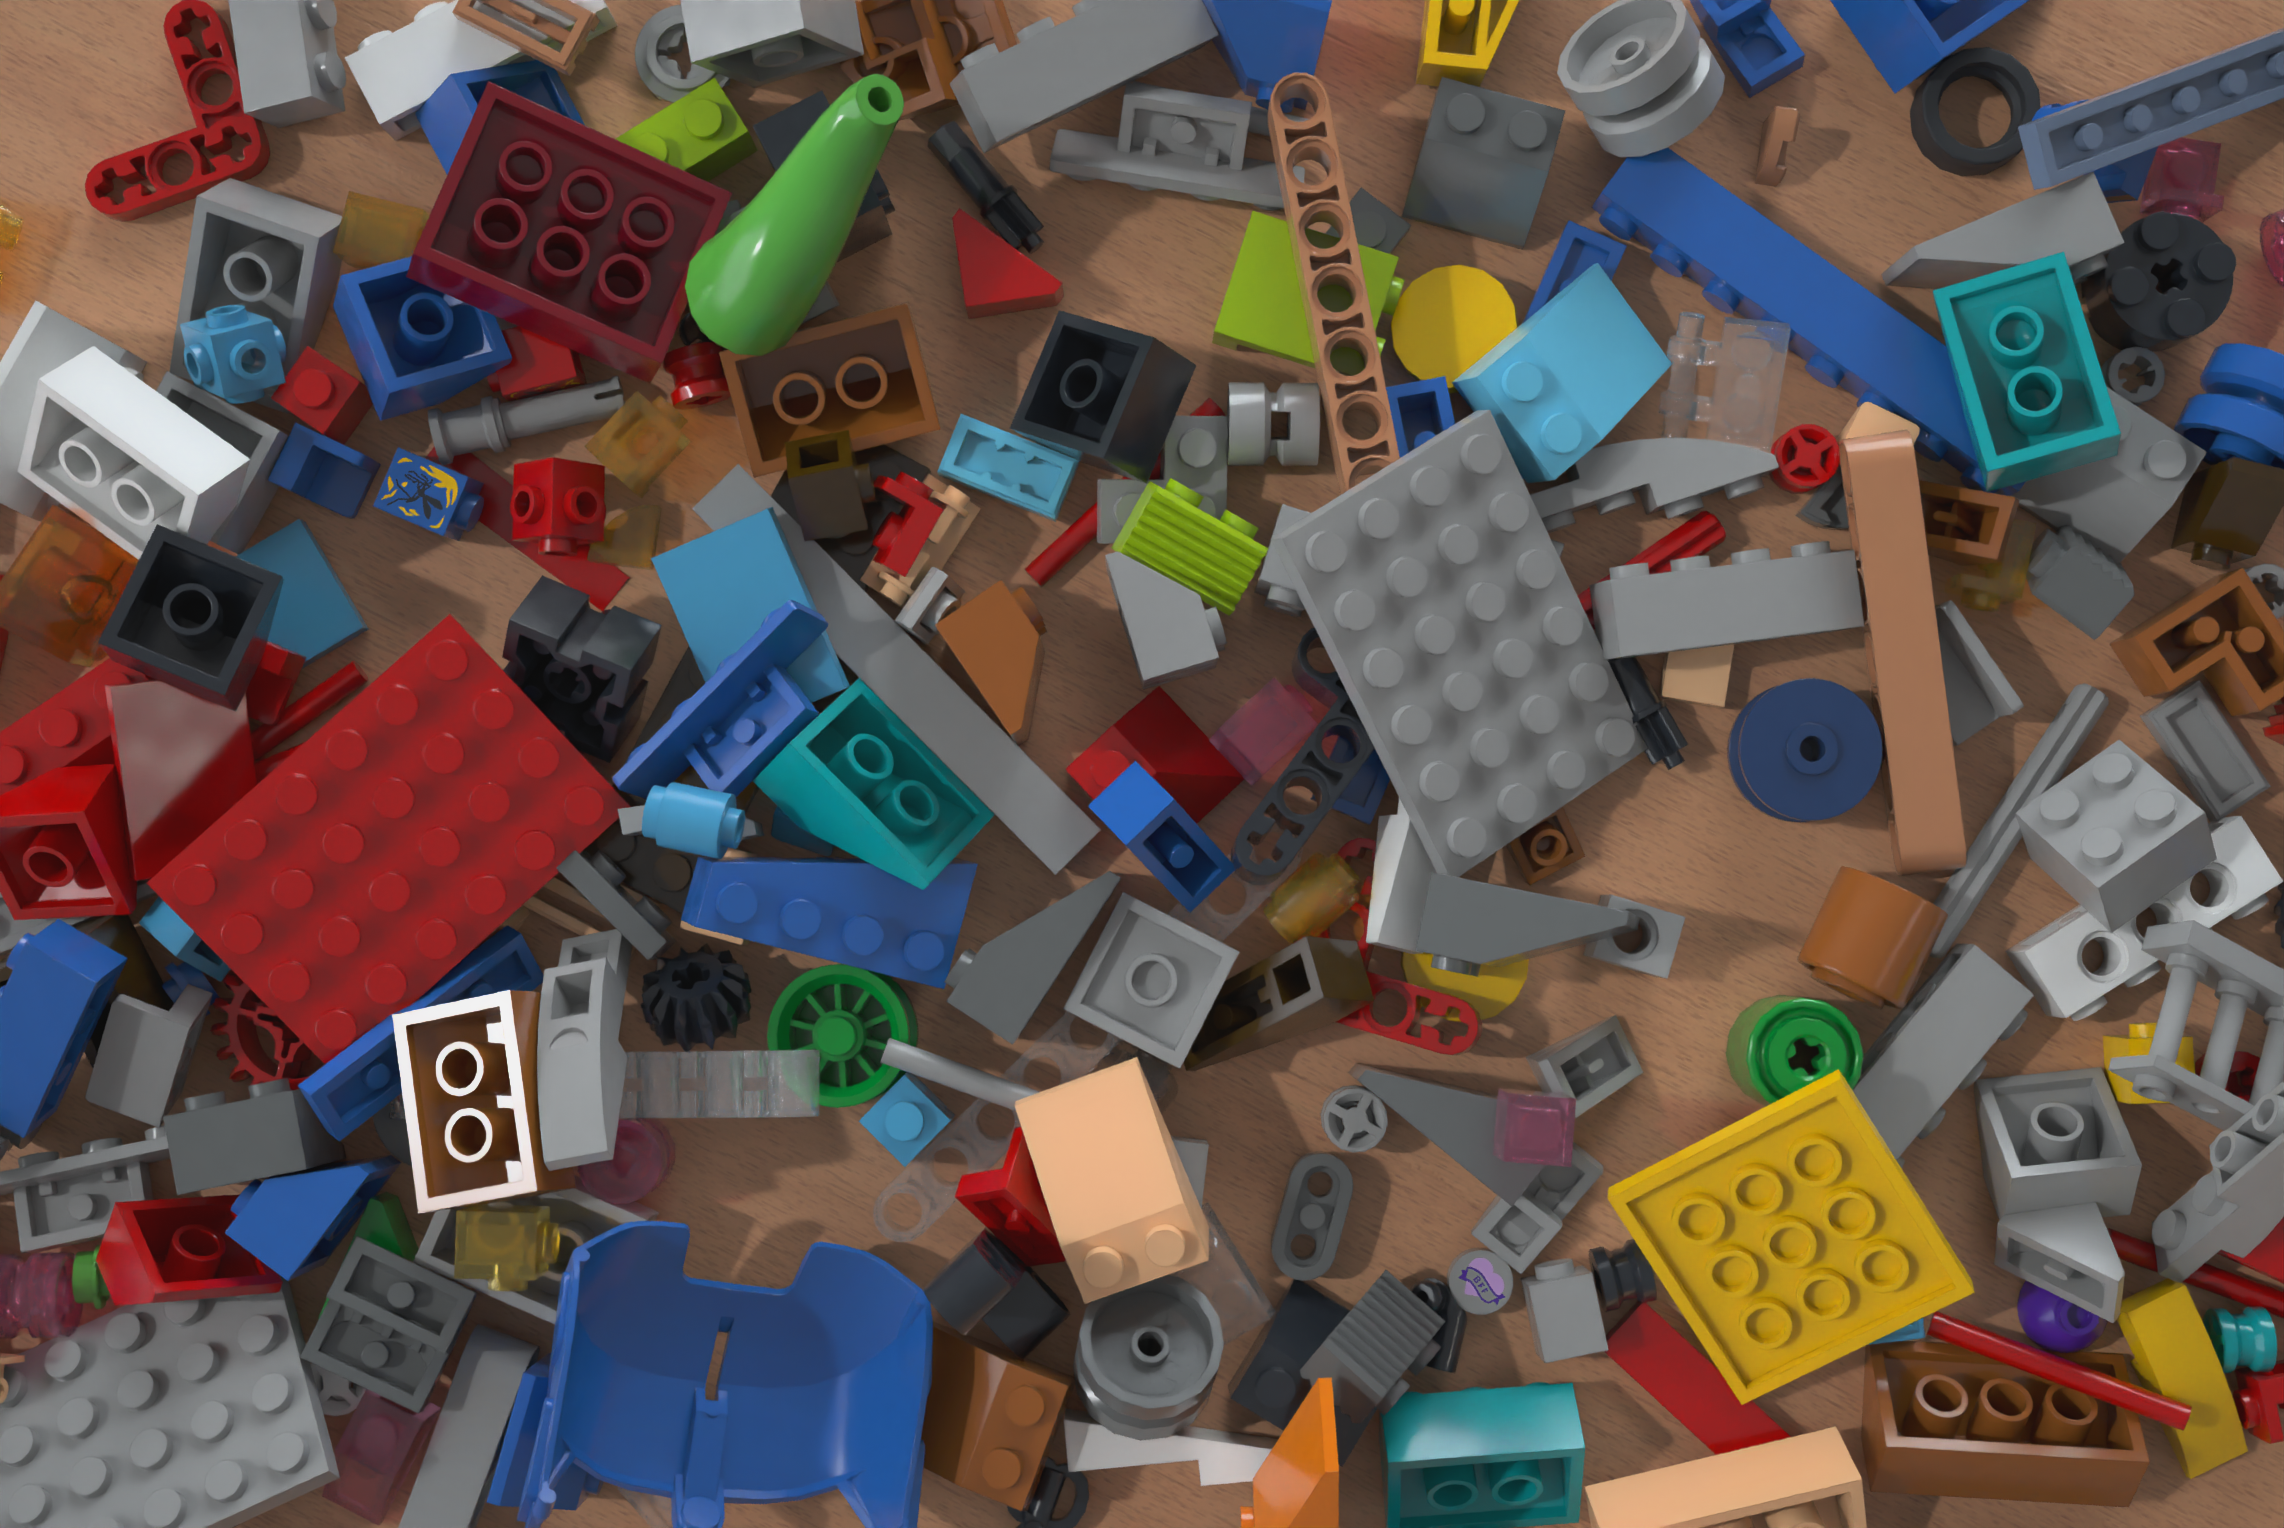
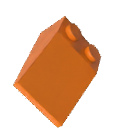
M1332 1378L1317 1379L1253 1478V1506H1240L1241 1528H1339V1464Z

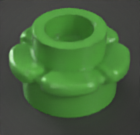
M97 1245L94 1251L77 1252L72 1271V1289L75 1302L78 1304L94 1303L96 1309H103L106 1306V1301L111 1296L96 1262L101 1245Z

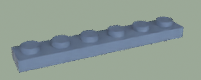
M2284 28L2018 126L2034 190L2058 185L2283 99Z

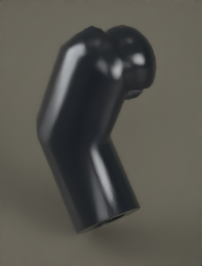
M1426 1278L1416 1282L1410 1288V1291L1445 1320V1323L1432 1337L1441 1348L1426 1366L1455 1373L1467 1325V1314L1451 1295L1450 1289L1446 1284L1435 1278Z

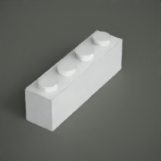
M458 0L449 4L447 2H437L426 6L415 15L414 22L393 33L391 31L375 33L365 38L358 45V51L345 57L378 123L395 141L422 128L415 113L450 74L536 59L458 20L452 13ZM509 0L570 32L575 25V22L532 0ZM569 0L595 13L600 20L595 31L590 30L586 41L618 26L604 0ZM478 1L473 6L474 9L558 52L564 46Z

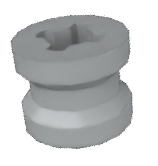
M1357 1085L1342 1086L1331 1092L1324 1101L1320 1113L1321 1126L1330 1141L1340 1149L1352 1153L1365 1152L1376 1146L1384 1137L1388 1125L1387 1111L1381 1100L1368 1089Z

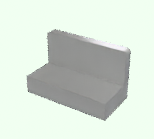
M1949 600L1936 605L1935 611L1953 746H1958L1999 717L2012 715L2023 708L2024 705L1953 601Z
M188 984L170 1011L124 994L118 995L111 1005L85 1095L87 1101L159 1128L164 1121L163 1116L168 1115L183 1092L213 993Z

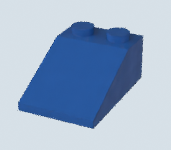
M2030 0L1830 1L1868 54L1876 69L1896 94L1940 64L1943 59L1953 55Z

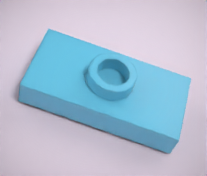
M960 414L937 473L939 476L1056 522L1079 466V460Z

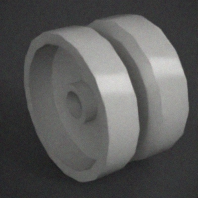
M1618 0L1593 15L1572 35L1560 55L1557 71L1564 88L1578 110L1583 111L1591 131L1603 150L1618 157L1645 156L1668 148L1692 133L1712 113L1723 94L1725 79L1722 69L1705 40L1700 38V32L1681 0Z

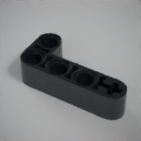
M1315 627L1303 635L1292 660V673L1295 681L1304 691L1330 710L1245 822L1233 844L1231 862L1234 864V872L1243 881L1252 885H1266L1275 882L1285 872L1375 750L1337 671L1321 673L1309 664L1307 653L1317 647L1325 648ZM1331 735L1346 738L1353 746L1354 759L1346 763H1336L1330 760L1323 752L1322 740ZM1293 786H1303L1309 789L1315 796L1317 809L1307 815L1292 812L1286 806L1283 799L1284 791ZM1275 823L1280 829L1284 830L1271 852V857L1276 862L1266 858L1258 865L1249 858L1253 847L1248 841L1258 846L1269 834Z
M987 1227L983 1228L950 1259L923 1289L924 1294L934 1308L962 1335H966L977 1323L983 1320L1002 1342L1021 1359L1028 1356L1071 1315L1065 1304L1031 1267H1028Z

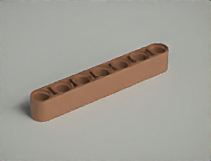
M1294 72L1284 76L1272 91L1268 108V128L1341 495L1355 486V480L1359 475L1377 473L1398 460L1400 456L1329 96L1324 84L1317 77L1308 73ZM1290 98H1302L1312 105L1315 115L1304 122H1295L1283 114L1280 105ZM1303 160H1313L1325 168L1327 178L1317 185H1307L1295 177L1293 167ZM1316 222H1325L1337 230L1340 239L1335 246L1328 249H1320L1308 241L1305 229ZM1327 285L1341 286L1350 294L1352 305L1345 311L1331 312L1320 304L1317 292ZM1341 347L1352 348L1362 356L1364 370L1354 376H1344L1332 367L1330 354ZM1353 410H1362L1369 413L1376 423V434L1366 440H1357L1351 437L1343 427V416Z
M1906 429L1842 439L1840 441V464L1851 548L1855 551L1864 626L1862 631L1873 715L1878 724L1882 740L1880 768L1894 865L1899 876L1962 868L1966 866V844L1917 464L1912 438Z

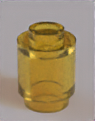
M1315 852L1270 893L1272 901L1263 908V911L1272 926L1291 944L1306 936L1319 937L1360 899L1354 887L1360 882V879L1353 868L1337 853H1333L1327 858L1320 852Z

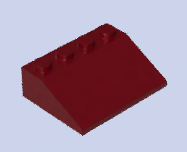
M488 81L415 247L407 277L650 384L663 363L688 302L685 284L690 261L704 243L715 236L732 193Z

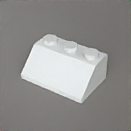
M35 300L0 362V503L32 519L54 526L59 517H64L71 510L18 473L39 378L92 346L126 368L141 381H143V374L141 372L147 361Z
M92 346L39 378L18 473L139 560L157 524L207 545L237 505L250 459L185 413L177 405L138 379L126 368Z

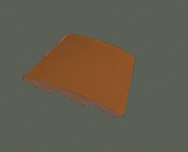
M1003 0L855 1L864 55L839 62L841 64L839 68L854 83L872 74L884 75L893 80L901 90L904 100L903 113L899 119L901 121L960 105L949 84L964 70L960 60L978 49L995 43L1000 53L1017 45Z

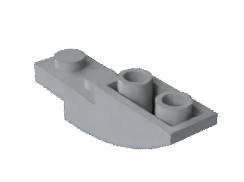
M1692 438L1640 439L1604 445L1589 450L1565 471L1569 480L1568 483L1531 494L1530 496L1548 533L1575 524L1573 513L1593 506L1597 507L1599 515H1605L1629 507L1636 503L1633 495L1635 492H1639L1646 515L1665 510L1667 519L1670 520L1704 508L1701 497L1725 490L1727 499L1731 500L1763 489L1764 484L1761 477H1765L1779 466L1775 455L1744 445Z
M617 929L563 939L558 967L544 970L538 1022L537 1080L543 1157L549 1171L613 1159L628 1059L618 1041L632 951V944Z
M2284 1081L2270 1093L2262 1096L2253 1108L2230 1128L2222 1131L2209 1145L2210 1161L2213 1170L2208 1175L2203 1176L2193 1188L2171 1207L2162 1211L2152 1222V1240L2155 1245L2159 1275L2181 1283L2220 1250L2244 1258L2268 1236L2284 1217Z

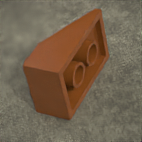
M933 1321L932 1383L927 1396L921 1439L925 1444L923 1468L962 1488L1022 1511L1031 1502L1072 1394L1075 1385L1074 1377L1028 1358L1021 1359L1015 1353L967 1334L962 1335L957 1330Z

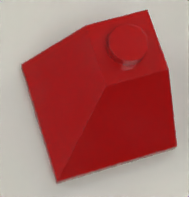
M1160 686L1155 688L1116 721L1065 769L1072 779L1094 800L1136 761L1176 800L1196 824L1246 778Z
M115 764L56 767L0 795V893L14 920L132 914L137 906V881L130 878Z
M240 1194L115 1202L96 1258L97 1265L115 1306L278 1293L283 1282L278 1273L225 1234V1231L237 1217L231 1211V1207Z

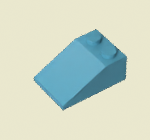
M1596 263L1455 379L1452 384L1473 412L1477 410L1491 411L1519 473L1527 483L1555 480L1597 445L1665 373L1672 363L1601 266Z

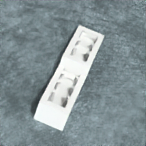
M1400 798L1397 815L1379 816L1366 943L1410 954H1423V952L1416 951L1431 872H1437Z
M1066 1409L1064 1414L1069 1472L1198 1460L1201 1486L1253 1481L1255 1474L1278 1441L1276 1438L1187 1426L1167 1438L1140 1441L1112 1433L1093 1419L1086 1411Z

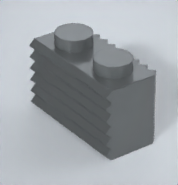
M2070 525L2060 526L2055 533L2050 529L2044 530L2031 544L2023 557L2029 563L2024 572L2032 594L2093 640L2097 639L2135 596L2134 586L2122 564L2115 563L2111 555L2105 556L2101 548H2094L2091 540L2084 541L2081 533H2074Z
M1385 1270L1300 1369L1301 1377L1310 1379L1312 1387L1318 1378H1332L1334 1405L1340 1406L1342 1414L1350 1415L1352 1423L1360 1424L1374 1407L1385 1416L1410 1386L1401 1378L1405 1370L1408 1369L1417 1376L1441 1348L1432 1337L1445 1323V1320L1388 1270Z

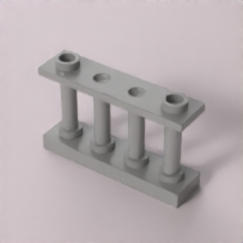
M2195 920L2148 926L2141 950L2166 963L2165 969L2171 973L2148 1055L2111 1058L2108 1070L2132 1082V1090L2135 1093L2148 1099L2170 1102L2223 1131L2227 1130L2253 1108L2262 1096L2270 1093L2284 1080V970ZM2197 981L2214 989L2215 997L2220 1000L2200 1076L2175 1064ZM2247 1008L2264 1017L2263 1023L2268 1026L2249 1103L2225 1090Z

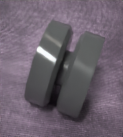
M1166 1275L1090 1302L1086 1307L1079 1333L1073 1372L1077 1395L1093 1419L1114 1434L1140 1441L1167 1438L1194 1422L1209 1401L1224 1347L1220 1318L1205 1294L1183 1278Z

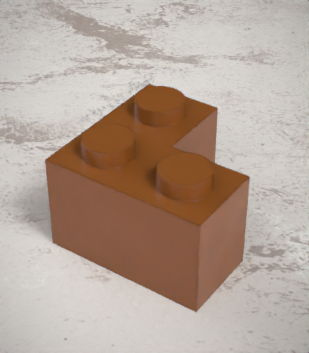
M2243 568L2214 576L2110 643V646L2144 697L2170 692L2200 672H2203L2231 716L2260 712L2284 697V630Z

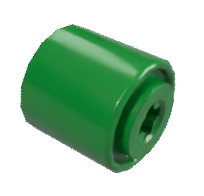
M1776 995L1759 999L1742 1011L1729 1031L1726 1048V1058L1732 1078L1745 1095L1764 1106H1768L1838 1069L1853 1090L1861 1077L1864 1056L1858 1031L1842 1011L1825 1001L1787 995ZM1798 1039L1804 1045H1817L1819 1054L1811 1059L1814 1070L1808 1074L1803 1068L1797 1066L1790 1067L1788 1063V1058L1796 1054L1793 1043Z

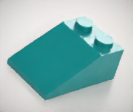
M2064 252L1933 290V297L1969 435L1987 492L2118 455L2121 431Z
M860 678L802 730L753 780L799 828L922 890L944 870L995 815Z

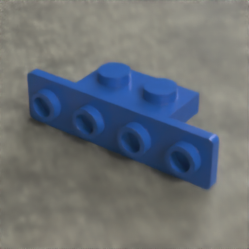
M789 600L782 607L772 611L763 620L761 628L736 653L725 658L717 667L716 673L691 698L683 701L675 708L671 719L647 743L640 745L629 755L627 763L612 778L618 789L647 800L648 794L654 785L668 787L671 782H674L692 765L710 790L734 794L737 797L819 715L818 711L786 669L826 630L829 624L820 613L794 600Z

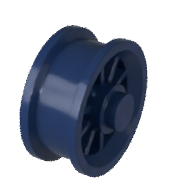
M1806 678L1793 680L1767 689L1755 696L1743 707L1736 717L1729 734L1727 759L1736 787L1753 807L1767 816L1778 820L1808 822L1828 819L1845 813L1867 795L1880 770L1882 740L1873 714L1856 694L1832 681Z

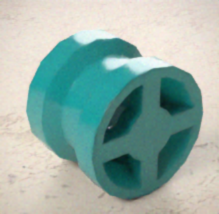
M2251 1306L2245 1308L2241 1314H2231L2224 1308H2209L2205 1312L2203 1324L2224 1374L2232 1373L2237 1366H2248L2255 1372H2268L2274 1368L2277 1358V1337L2274 1323L2266 1308Z

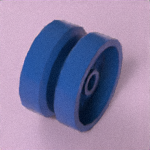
M2224 343L2214 349L2200 376V386L2206 394H2198L2188 399L2174 426V431L2205 450L2207 453L2202 460L2212 466L2232 457H2237L2284 469V355L2270 349L2244 343Z

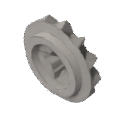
M681 5L665 8L652 16L640 31L635 47L636 67L644 84L659 100L664 99L673 103L714 77L721 88L730 84V78L693 63L690 72H687V79H684L678 62L668 59L667 56H671V53L681 52L683 43L687 42Z

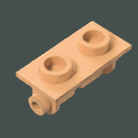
M927 474L922 482L934 490L928 501L944 510L906 577L888 570L872 559L859 579L902 609L931 567L942 570L981 510V508L970 502L971 498L951 485H945L930 474Z

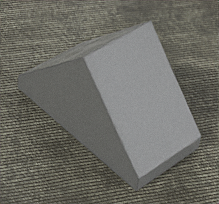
M1616 1015L1606 1018L1526 1057L1553 1115L1565 1121L1577 1118L1644 1073Z
M2096 1202L2003 1215L1997 1225L1994 1265L2111 1323L2116 1321L2121 1310L2125 1271Z

